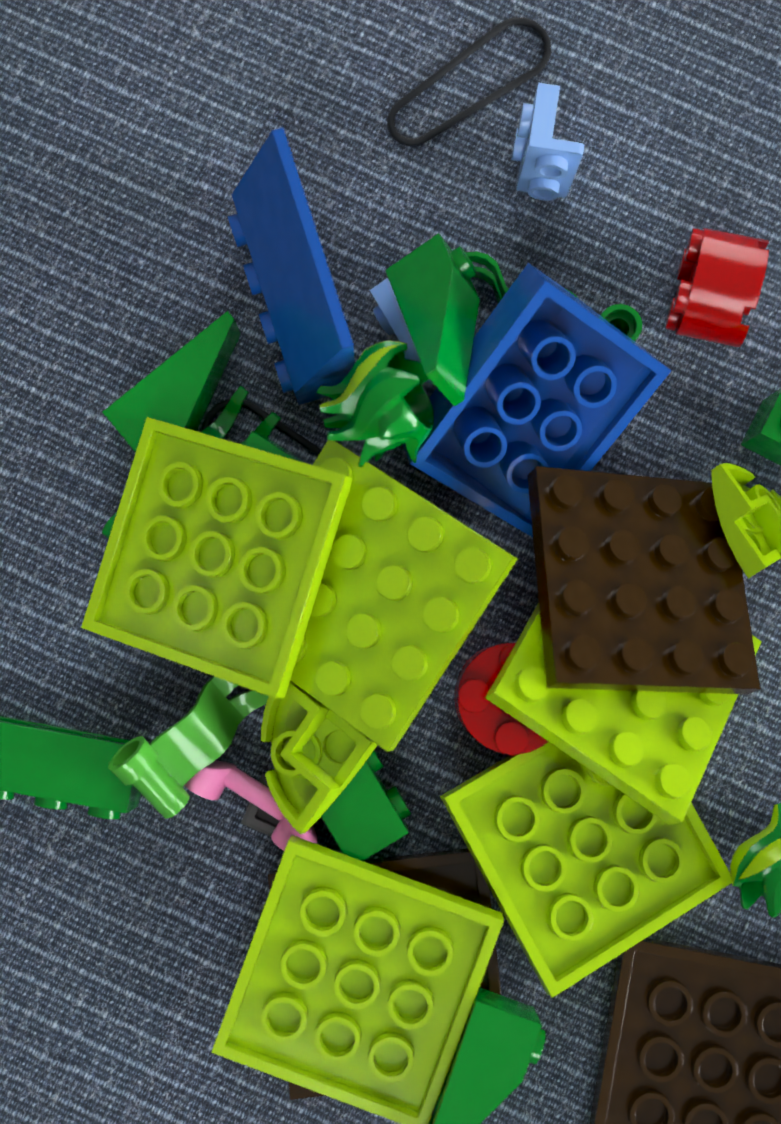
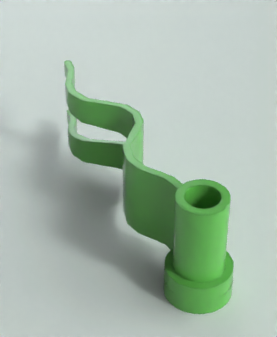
M213 676L202 687L195 705L187 715L162 732L150 744L143 736L136 737L127 742L112 757L108 768L124 785L132 784L165 819H169L178 814L189 801L190 795L183 786L195 774L213 763L226 751L232 743L241 721L253 710L265 705L269 696L248 690L228 700L226 697L239 685Z

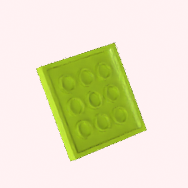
M147 417L81 628L275 699L285 698L353 478Z
M328 440L313 465L353 478L290 681L388 752L396 748L518 559L371 463L366 462L363 467H358L360 456L340 443Z
M538 603L485 698L666 823L674 825L683 822L738 694L547 688ZM752 635L756 656L762 641Z
M550 742L528 753L509 755L440 796L545 992L552 998L732 883L730 872L692 802L683 822L669 825Z
M291 835L211 1053L400 1124H429L503 925V913Z

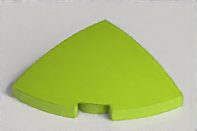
M722 463L711 470L715 506L727 542L737 562L749 579L781 559V496L774 490L769 492L760 484L748 488L745 484L755 478L753 473L734 464Z
M291 681L289 682L285 698L275 699L270 696L268 697L261 726V741L264 743L271 742L270 756L275 770L267 771L265 777L280 811L299 834H303L312 827L342 793L370 757L377 744Z

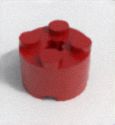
M693 228L687 249H684L677 274V280H680L676 297L672 299L665 329L675 330L676 335L740 347L750 325L741 324L743 315L748 316L751 309H756L769 257V250L766 249L769 241L703 228L702 230Z
M516 643L489 646L471 656L459 672L454 692L456 713L466 731L485 747L508 755L528 753L549 742L485 698Z

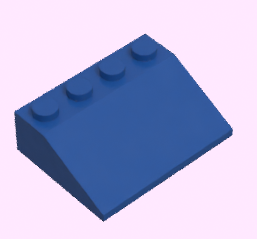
M282 127L271 131L231 194L237 214L227 217L237 247L248 245L253 262L244 264L243 267L252 295L260 293L264 295L268 311L259 313V318L268 344L278 341L284 360L274 363L283 393L294 390L298 405L327 397L317 393L319 387L336 386L341 383L354 366L355 355L350 332L284 128Z
M528 262L474 336L464 401L454 407L443 393L436 388L429 398L434 409V425L426 440L419 447L416 463L410 458L405 444H403V447L411 465L533 538L527 475L536 466L591 471L669 375L671 370L572 293Z

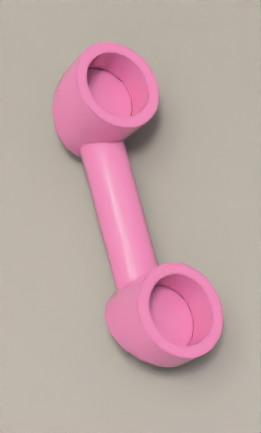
M214 761L195 774L184 785L196 795L208 800H218L225 787L279 820L271 835V839L283 851H285L291 835L317 844V834L313 825L306 833L299 834L280 811L270 789L238 769L235 764Z

